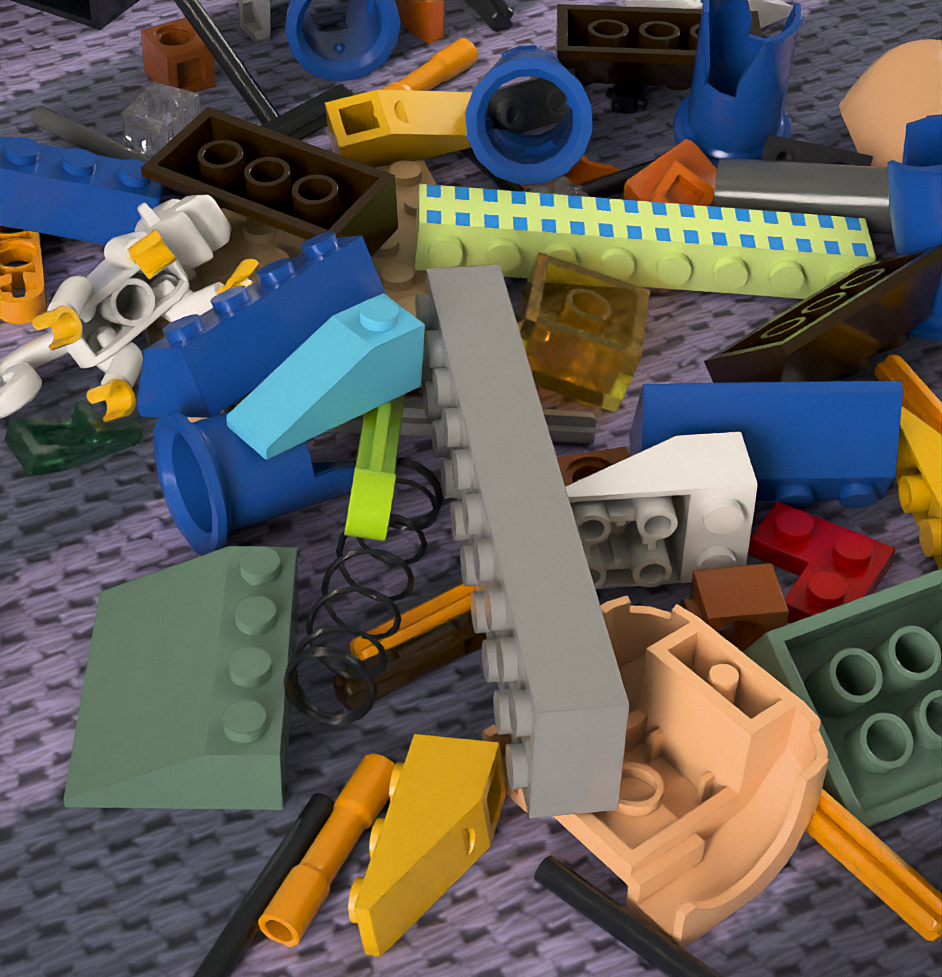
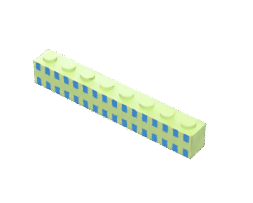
M419 184L415 222L414 270L426 271V269L500 264L503 277L806 299L860 265L875 262L876 259L865 218Z

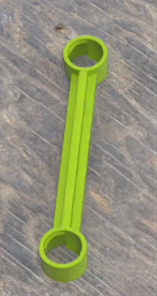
M406 394L364 413L344 532L346 536L383 542L386 540L396 479L395 470Z

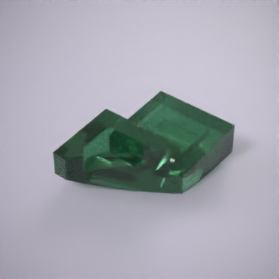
M78 400L72 419L68 417L9 420L4 441L29 476L71 470L133 447L140 443L144 428L139 422L128 419L126 422L105 423L94 413V405Z

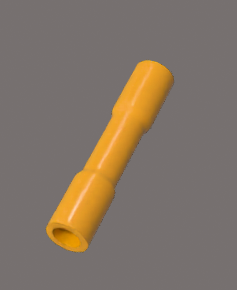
M459 38L431 56L424 65L399 81L389 83L380 90L430 91L439 84L450 81L473 66L478 60L477 50L470 40Z
M367 754L363 757L336 799L332 814L301 862L290 870L259 918L258 924L260 929L268 938L289 947H294L299 943L328 897L331 883L365 830L373 825L390 797V779L395 766L391 760L379 754Z

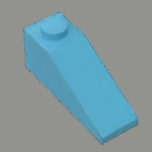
M384 293L333 315L226 415L227 427L267 460L421 387L425 324Z

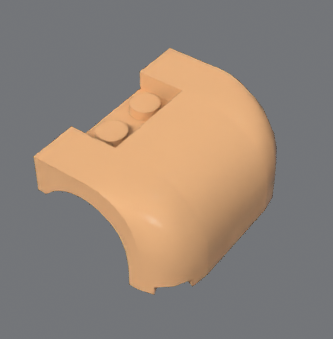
M920 39L888 50L862 73L840 102L841 115L858 153L873 156L871 166L888 167L887 162L891 160L902 163L906 124L930 115L942 114V40Z
M626 595L600 605L629 702L618 810L553 817L628 885L626 906L642 920L685 949L759 895L786 865L807 829L819 803L829 761L827 759L828 750L819 732L821 719L808 705L703 620L678 604L674 606L672 613L651 606H631V601ZM493 724L483 730L482 741L499 742L507 795L527 813L522 788L511 789L508 782L506 745L511 744L510 735H499L496 725Z

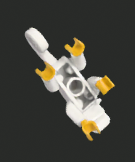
M192 195L186 196L182 200L171 199L153 209L146 203H142L137 208L141 219L136 225L135 232L121 235L108 241L104 248L105 259L87 278L79 275L72 276L59 286L48 307V312L39 314L32 320L35 330L39 331L51 327L52 331L17 348L0 360V419L16 413L31 402L39 393L42 379L35 370L68 353L71 354L80 368L97 366L105 372L101 385L91 388L86 395L91 404L106 401L107 412L103 417L105 423L129 416L134 412L136 399L132 388L142 369L143 356L140 349L131 341L160 316L169 322L191 314H198L200 316L213 308L210 300L217 294L233 287H248L254 283L247 277L252 274L259 262L255 259H245L236 268L226 285L216 282L195 293L189 290V281L197 276L194 268L213 258L212 252L229 242L232 231L229 221L211 196Z

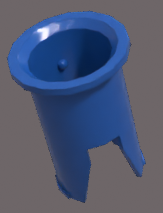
M287 0L289 7L287 9L285 33L291 53L306 71L324 80L349 81L368 76L388 60L398 43L401 21L395 0H348L345 20L348 29L334 33L318 30L316 23L306 11L312 0Z
M701 0L703 5L690 95L682 100L674 115V139L677 145L685 139L691 140L716 168L721 158L761 160L768 134L789 139L792 137L791 122L784 110L798 32L804 19L801 16V4H794L779 35L762 38L750 34L752 15L748 0Z
M537 45L517 46L502 53L499 61L473 88L465 111L466 135L477 160L496 177L518 185L545 184L568 173L584 155L593 132L592 105L581 81L560 63L554 53L537 48ZM537 76L553 82L562 90L567 97L566 106L572 109L555 128L542 134L522 135L511 130L493 129V122L488 118L487 107L490 98L502 84L517 77Z
M942 114L907 123L902 163L894 160L887 162L889 212L896 256L942 245ZM942 273L928 319L907 332L917 338L942 341Z
M172 411L157 418L153 432L154 459L159 483L168 510L187 542L201 556L224 548L227 534L351 493L356 461L312 463L306 441L266 460L227 427L226 415L231 411L192 423L186 416Z

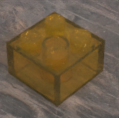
M539 252L515 313L535 386L569 396L587 406H598L617 412L641 360L650 290Z

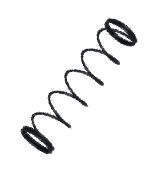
M400 457L397 458L396 467L409 468L424 476L433 487L435 496L425 486L413 480L396 478L395 483L411 485L421 490L430 499L433 509L427 516L416 521H411L399 514L390 513L388 523L389 527L415 531L418 534L421 545L419 552L413 558L402 560L388 551L371 549L365 544L363 538L356 537L363 549L349 551L343 555L345 540L348 537L344 535L345 530L339 537L336 549L337 559L334 560L325 572L321 587L322 597L318 599L309 611L306 623L307 636L302 639L293 651L283 681L289 700L297 710L312 720L329 725L350 724L362 719L373 707L377 693L374 678L386 669L388 661L384 646L377 640L391 637L400 628L402 618L394 601L404 599L413 590L415 579L408 565L418 562L425 555L427 541L422 530L429 528L437 520L443 501L440 482L431 470L417 461ZM370 554L373 558L388 565L401 566L408 577L407 587L399 595L391 597L372 588L360 587L351 579L344 566V561L353 556ZM339 567L345 580L351 586L334 589L328 593L331 575ZM359 592L375 601L386 602L391 607L395 616L393 627L386 633L370 635L357 628L348 627L337 617L330 604V599L339 594ZM324 604L332 620L339 626L322 628L313 632L312 627L316 613ZM333 632H347L357 637L361 636L363 639H368L377 647L381 656L379 667L371 673L365 663L351 653L334 647H317L314 639L323 634ZM307 644H309L311 648L303 651ZM317 657L320 662L334 673L348 679L365 680L368 690L367 701L360 709L351 713L331 715L318 708L306 697L298 683L297 666L303 661ZM324 657L344 661L355 668L360 675L346 673L334 667Z

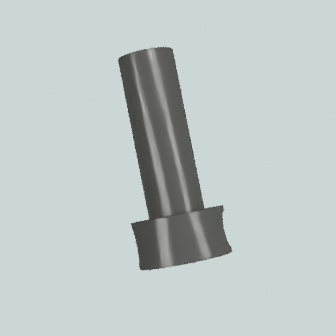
M721 158L719 160L715 179L714 207L865 218L869 233L893 234L889 212L888 167Z

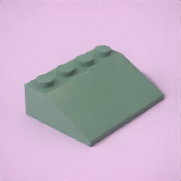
M228 546L99 593L64 794L65 807L283 810L292 703L287 697L283 681L286 668L296 648L299 614L297 547Z
M942 568L769 631L743 652L803 700L821 719L819 732L828 750L827 759H829L822 788L867 828L942 798Z

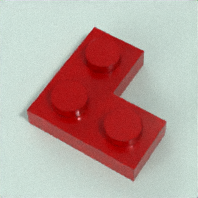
M776 502L750 538L748 555L764 562L772 563L774 566L800 576L784 598L789 611L787 618L789 623L797 622L873 594L891 567L895 548L781 502Z

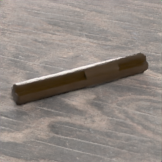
M471 609L386 649L385 652L388 657L386 669L374 678L377 687L375 701L481 650L482 641L487 640L486 633H475ZM378 653L363 660L371 673L379 667L381 656ZM352 666L342 670L346 673L360 675ZM336 673L333 678V684L338 701L342 702L347 710L355 711L361 708L368 697L365 680L348 679Z

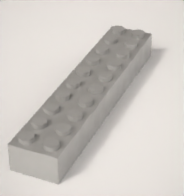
M500 264L426 269V294H416L415 299L416 318L425 324L421 381H424V412L427 419L436 418L432 420L435 458L445 457V460L441 461L443 496L445 499L455 498V501L451 502L450 506L454 541H465V545H462L460 550L464 586H475L476 591L471 593L473 628L475 633H486L487 640L482 641V663L485 680L487 683L497 682L499 690L494 691L493 696L496 729L499 735L509 734L511 744L506 745V770L509 786L511 789L522 788L529 819L618 810L629 702Z

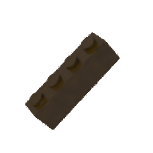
M557 4L555 55L566 69H575V77L581 81L583 87L592 83L617 84L620 82H632L639 86L656 85L666 86L677 91L687 90L691 88L702 9ZM751 11L752 23L750 34L762 37L758 11Z
M210 107L205 108L141 167L142 177L191 196L209 195L222 208L305 240L331 231L335 233L336 238L363 236L371 257L398 229L395 175Z
M942 245L863 264L706 359L704 363L713 383L831 382L838 376L847 377L868 368L872 364L869 356L875 352L882 353L903 345L910 339L907 332L928 319L942 273Z

